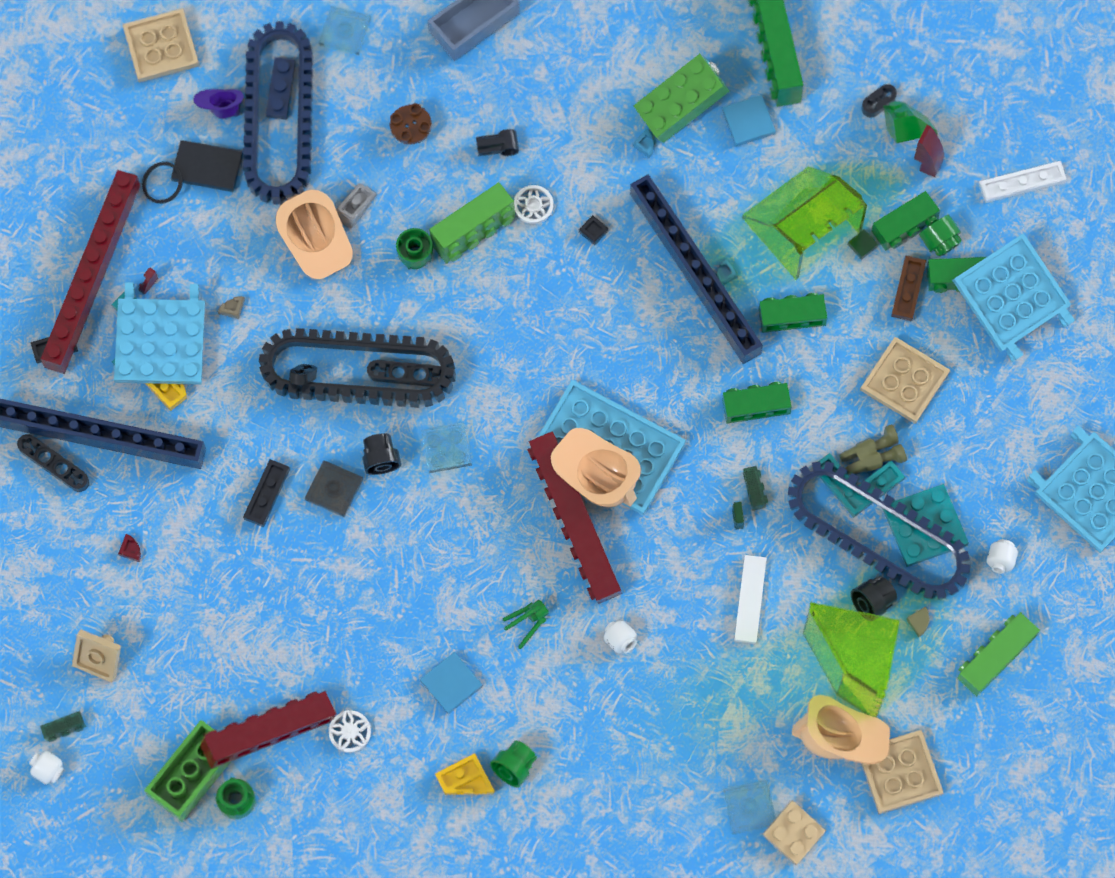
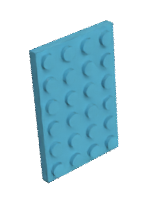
M571 380L538 436L540 437L553 431L559 444L572 429L584 428L592 431L609 443L631 453L638 460L641 467V475L634 488L637 499L631 507L625 503L622 504L643 516L686 443L685 439L574 380Z

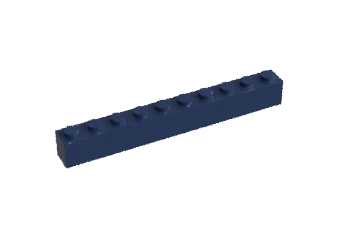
M649 174L631 183L630 195L741 362L745 364L761 355L762 343Z
M0 399V427L191 468H202L206 453L204 441Z

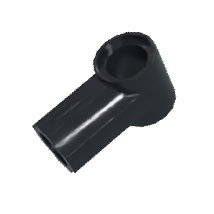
M505 129L495 135L476 137L478 156L492 154L512 156L519 153L517 132L514 129Z

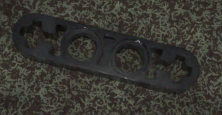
M373 360L367 366V374L373 381L428 387L433 386L438 381L437 377H431L432 381H429V371H432V376H439L441 373V366ZM376 366H379L381 371H387L386 367H389V377H386V372H379L378 375H374V372L371 370H375ZM395 368H402L404 375L400 378H395L392 372ZM417 370H423L426 373L425 378L422 380L415 379L413 375Z
M30 434L22 435L18 439V449L24 456L76 492H82L88 488L89 479L87 474ZM31 441L33 448L36 449L35 453L29 447L25 448L23 443ZM41 453H50V459L47 462L39 461ZM58 465H67V472L64 474L56 473ZM71 474L77 479L82 477L84 483L82 485L80 483L75 485L74 479L70 477Z

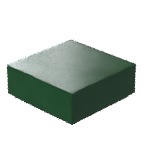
M864 229L848 241L847 244L861 260L878 247L876 241Z
M734 502L732 506L734 528L736 530L743 529L742 502Z

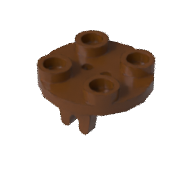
M417 103L401 106L390 116L391 133L397 141L403 144L413 145L420 143L431 132L432 121L430 115Z

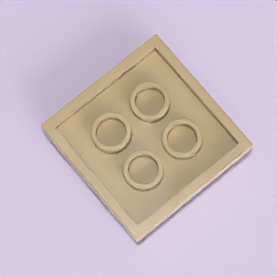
M183 8L122 24L138 82L199 66Z
M894 337L861 386L860 391L916 424L950 373V369Z
M922 730L890 739L889 753L883 761L876 764L861 763L878 814L944 794Z

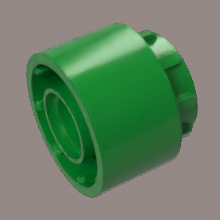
M949 214L919 233L920 238L930 253L935 252L940 257L961 243V238L959 237L961 231Z

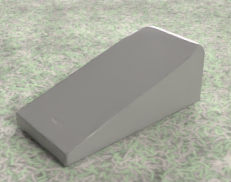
M359 183L336 209L341 223L352 229L377 193Z

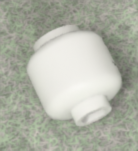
M1000 539L991 544L986 560L987 564L996 573L1003 574L1009 572L1015 566L1018 550L1011 541Z
M625 621L611 622L606 626L604 641L616 653H628L636 646L637 633Z
M44 751L41 755L36 753L29 763L32 766L30 770L31 775L43 784L51 782L54 784L64 771L62 760L49 751Z

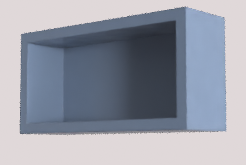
M455 0L428 20V30L455 61L519 15V2L517 0Z

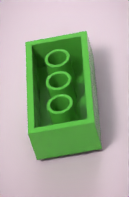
M699 53L633 106L655 137L664 143L730 91L707 59Z
M498 182L429 229L433 248L446 264L450 261L458 260L463 252L468 249H474L479 244V241L485 237L490 238L501 226L505 227L512 223L515 218L514 200Z
M202 720L198 722L144 789L149 798L181 822L186 819L230 764L228 762L211 769L200 744L204 735L214 729Z

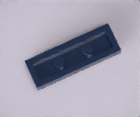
M274 57L266 118L284 120L288 118L296 65L295 59Z

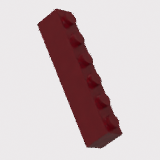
M315 691L308 694L305 699L300 701L297 699L291 700L279 709L278 707L270 708L261 716L255 714L246 718L245 722L237 724V722L231 723L219 732L217 730L210 731L204 735L200 746L211 769L329 724L337 714L326 691L321 693Z

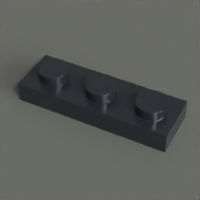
M269 459L245 511L244 520L261 527L265 526L288 476L289 466Z

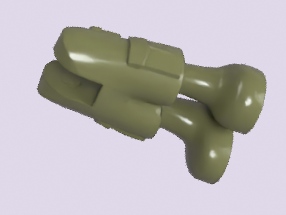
M892 424L885 427L884 435L877 441L868 438L839 455L841 462L859 458V461L845 468L848 470V475L876 470L883 467V462L896 461L898 463L907 461L905 450L901 444H898V435ZM892 447L890 450L883 452L881 454L877 452V450Z

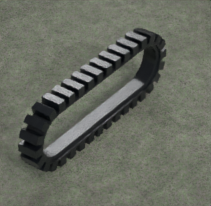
M296 328L295 336L292 335L290 329L282 330V339L277 333L271 336L270 339L273 345L265 342L262 347L264 354L259 356V363L261 365L259 368L267 386L272 391L275 389L276 393L285 397L288 391L291 399H299V392H301L304 400H312L313 393H315L317 401H325L327 393L331 402H339V395H342L344 403H352L354 395L358 404H365L366 396H368L371 405H379V399L382 397L385 406H392L393 398H395L396 404L399 407H406V399H409L412 408H419L420 400L424 401L425 407L433 406V397L438 403L444 400V392L450 394L453 389L452 382L456 380L455 365L452 356L449 355V351L444 345L440 347L438 341L430 339L428 346H426L425 337H416V344H413L411 336H403L402 343H400L398 335H390L389 342H387L384 334H376V340L373 341L371 333H363L362 340H360L358 332H349V339H347L344 331H336V337L333 338L330 330H323L321 338L316 329H309V337H307L305 329ZM295 346L412 354L434 358L441 366V375L433 386L422 390L310 382L307 385H295L276 374L274 363L281 351Z

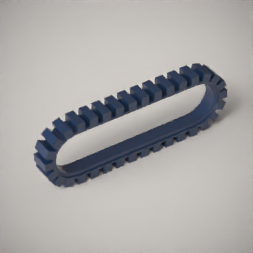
M284 21L276 22V29H273L271 24L268 23L263 25L264 33L259 29L253 33L254 40L249 39L247 45V63L245 67L244 175L251 193L255 197L259 195L260 200L266 203L272 197L273 204H281V197H284L287 201L288 198L293 196V192L297 195L304 192L303 186L307 187L310 181V162L312 160V48L309 38L306 37V33L301 28L297 31L296 25L289 23L285 29ZM275 40H287L293 43L299 50L297 169L295 176L290 182L275 187L265 184L258 176L260 60L262 50L267 44Z
M820 461L813 462V471H810L805 465L800 469L804 477L801 478L795 474L791 482L797 488L789 487L788 496L796 497V499L789 500V506L791 510L799 508L794 513L799 521L807 517L804 523L805 527L813 530L814 526L818 524L819 527L816 530L818 535L824 538L827 531L831 532L827 540L836 545L839 538H841L842 542L839 547L847 552L851 545L854 546L851 555L858 559L864 552L866 556L863 562L871 566L874 560H877L878 563L875 569L880 573H883L886 567L890 568L886 576L892 580H895L897 575L900 574L902 577L898 583L906 588L910 581L914 584L910 591L916 595L923 588L925 589L924 598L932 600L934 592H937L938 600L946 599L945 590H948L952 596L959 592L955 583L964 587L967 578L963 577L961 573L970 574L971 566L962 564V562L969 561L970 558L968 551L959 553L965 547L960 540H957L954 544L950 543L954 538V534L946 531L943 537L939 536L942 531L941 526L935 523L932 529L929 530L927 528L931 522L929 519L923 516L919 523L915 520L919 515L916 511L911 509L906 516L903 514L907 508L906 505L899 502L893 508L892 505L895 501L893 497L887 494L883 501L880 500L883 491L875 487L872 494L868 492L871 488L870 483L863 480L860 487L856 484L860 478L851 473L848 480L845 479L848 470L840 466L835 473L833 472L834 463L826 461L825 467L822 469ZM818 476L833 478L947 547L956 558L957 568L954 576L942 585L924 583L829 525L805 508L802 501L805 485L811 479Z

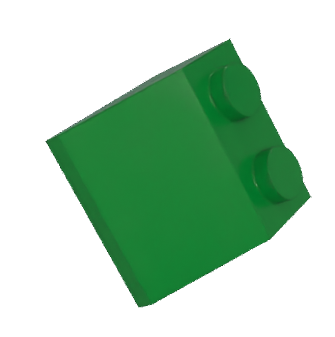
M894 101L887 106H883L886 130L896 143L920 139L926 125L931 126L938 135V131L929 119L905 102Z

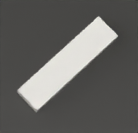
M1061 161L983 180L979 182V187L985 203L1066 183L1067 178Z
M744 556L734 642L757 643L766 557Z

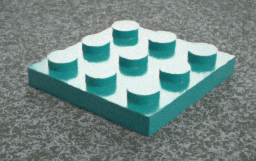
M944 484L894 501L893 508L899 502L907 506L903 513L906 516L911 509L919 514L915 520L919 523L923 516L931 521L927 527L929 530L932 529L935 523L941 526L942 531L939 536L943 537L946 531L954 534V538L950 543L954 544L957 540H960L965 546H968L969 542ZM883 509L906 567L951 552L947 547Z

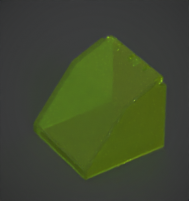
M808 166L742 215V219L792 277L797 280L800 275L803 251L816 242L812 235L814 234L818 239H821L832 231L831 225L836 228L845 220L849 222L857 233H860L864 223L867 204L863 201L862 195L839 176Z
M810 602L803 635L837 696L858 710L872 717H877L886 696L885 691L888 688L900 620Z

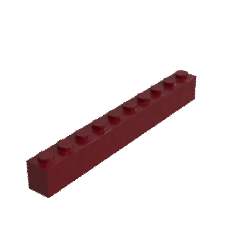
M121 170L116 171L41 356V361L46 369L65 374L74 347L78 343L139 191L140 183L137 175Z

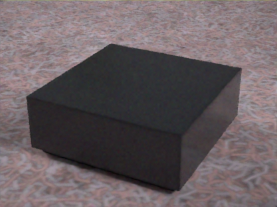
M593 215L579 229V233L593 245H596L609 231V228Z

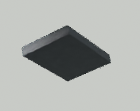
M180 140L174 165L180 170L183 183L234 192L243 152ZM173 168L171 180L179 182L178 174Z

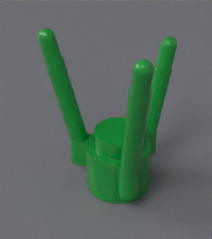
M539 599L502 619L505 622L523 614L505 626L504 630L506 631L526 618H529L532 622L537 621L519 644V649H522L537 629L547 621L545 616L549 614V611Z

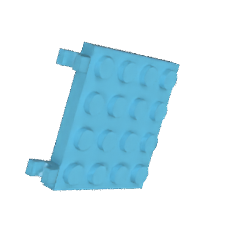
M1024 233L952 280L998 350L1001 352L1006 349L1007 355L1012 362L1023 356L1015 342L1055 315H1058L1063 328L1075 321L1067 310L1071 303Z
M125 282V299H118L114 382L202 385L205 301L199 300V284H190V300L134 299V282Z
M1078 425L1070 437L1082 445L1047 481L1034 470L1027 479V482L1033 487L1038 488L1035 495L1101 553L1115 538V450L1095 432L1089 436Z

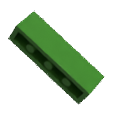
M1021 612L1016 617L1011 615L1004 623L1006 627L1001 632L996 630L989 638L991 642L986 647L980 646L973 654L975 658L971 662L965 661L958 669L960 673L957 679L976 697L1039 634L1040 629Z

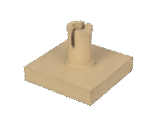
M81 629L76 637L72 666L112 683L117 674L121 645L113 643V637L108 634H104L101 638Z

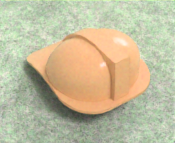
M307 190L299 195L296 194L288 198L287 201L280 205L276 213L277 230L306 275L314 279H323L349 265L353 255L352 246L342 226L334 203L325 193L319 190Z
M575 428L569 431L551 453V463L555 472L590 502L602 507H615L622 503L631 507L636 501L637 497L634 488L641 475V467L638 460L631 453L609 443L592 431L584 428Z
M816 695L811 698L808 703L807 713L792 726V735L801 739L804 746L810 752L822 758L846 759L863 764H876L883 761L889 753L890 728L884 721L853 710L829 696Z

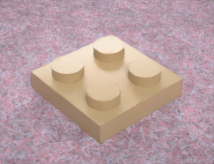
M791 800L762 835L794 865H798L826 830Z

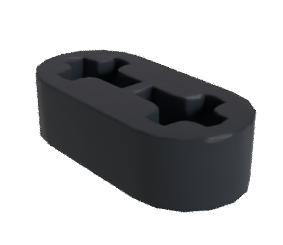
M890 84L880 86L863 100L862 113L869 118L879 115L884 111L883 106H887L895 101L897 96L896 88ZM884 92L891 93L890 98L886 96L883 99H881L883 97ZM877 102L874 110L872 108L867 109L868 104L872 106Z
M300 364L290 370L289 382L295 385L309 384L316 379L317 367L310 364Z

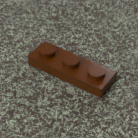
M905 255L891 317L912 322L926 260Z

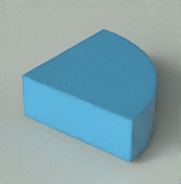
M646 129L635 140L633 147L648 159L653 153L654 141L652 134Z
M725 258L720 263L717 270V277L722 285L738 278V274L728 258Z

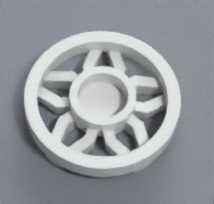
M530 185L524 187L514 198L515 213L521 221L529 224L544 222L553 211V198L541 186ZM529 191L528 198L520 197L523 193ZM538 191L544 193L547 197L539 198ZM517 205L524 208L522 213L519 212ZM550 205L548 212L545 213V210L543 208H546ZM528 211L530 214L524 217L525 213ZM540 211L543 217L539 216L537 213ZM534 214L537 219H530V218H531L532 215Z
M348 710L341 712L330 723V740L342 752H357L363 749L370 740L371 727L369 721L357 711ZM347 715H349L350 722L346 723ZM352 715L357 716V717L361 718L362 720H357V721L354 723V718H353ZM343 717L342 722L344 725L335 724L340 718ZM365 723L361 728H358V724ZM339 727H340V728H341V731L338 732V731L334 730L333 728H339ZM367 728V736L364 739L359 732H363ZM333 734L341 736L338 744L334 740ZM357 737H360L363 743H360L355 739H357ZM345 739L347 742L341 746L342 740ZM351 741L358 745L354 748H346L350 745Z

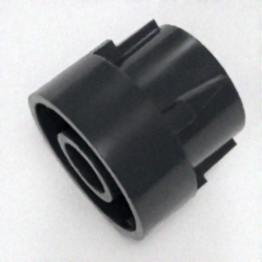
M375 434L363 439L365 449L363 450L364 456L362 460L366 474L380 475L395 471L401 467L399 451L393 448L390 434Z
M878 576L852 589L851 600L858 613L865 620L873 622L887 612L886 610L896 602L897 594L892 584L886 578Z

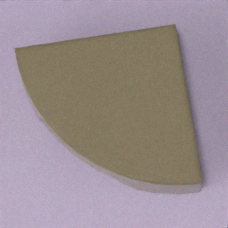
M240 296L233 297V299L220 306L218 314L239 319L245 298Z
M926 606L906 619L918 637L925 633L929 624V613Z

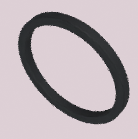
M158 162L152 165L145 172L142 179V189L145 196L152 202L159 204L172 201L181 191L183 184L180 170L169 162ZM159 166H170L175 169L179 178L176 191L173 195L163 200L152 198L146 189V181L149 174Z

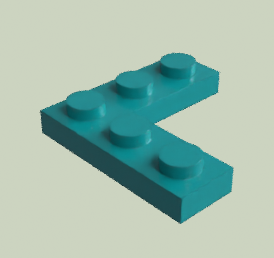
M830 453L819 460L822 469H824L826 461L835 464L833 471L835 473L840 467L839 463ZM890 461L865 481L871 484V488L868 491L870 494H872L876 487L883 491L884 495L902 482L905 476ZM847 474L845 476V479L848 480L850 476ZM819 476L853 518L873 504V502L835 479Z

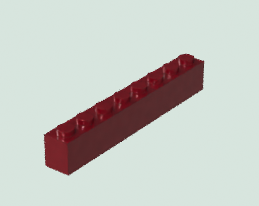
M553 431L530 440L531 448L527 449L532 461L537 460L539 465L536 468L540 481L544 479L548 487L544 488L548 499H553L556 507L552 509L557 520L562 519L565 527L561 528L565 539H570L573 544L570 551L574 560L579 559L582 567L578 568L583 580L588 579L591 586L587 588L591 600L596 599L597 603L600 604L621 595V588L580 493L564 481L553 469L551 453L558 445Z

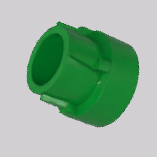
M410 228L403 231L396 241L398 258L408 269H421L428 262L430 263L433 254V244L429 234L419 228ZM411 247H420L417 251L410 250Z
M515 740L506 751L500 750L490 762V766L502 781L518 788L528 778L529 770L532 768V764L536 761L537 756L526 744Z
M231 777L220 785L215 800L223 815L231 819H241L252 812L256 797L252 787L246 781ZM234 794L242 796L241 801L237 804L230 803V798Z

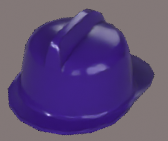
M206 89L196 93L193 97L196 106L210 110L219 119L239 116V104L244 99L243 93L236 89Z

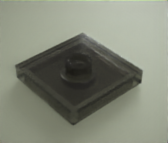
M323 460L305 496V500L345 518L363 481V477Z

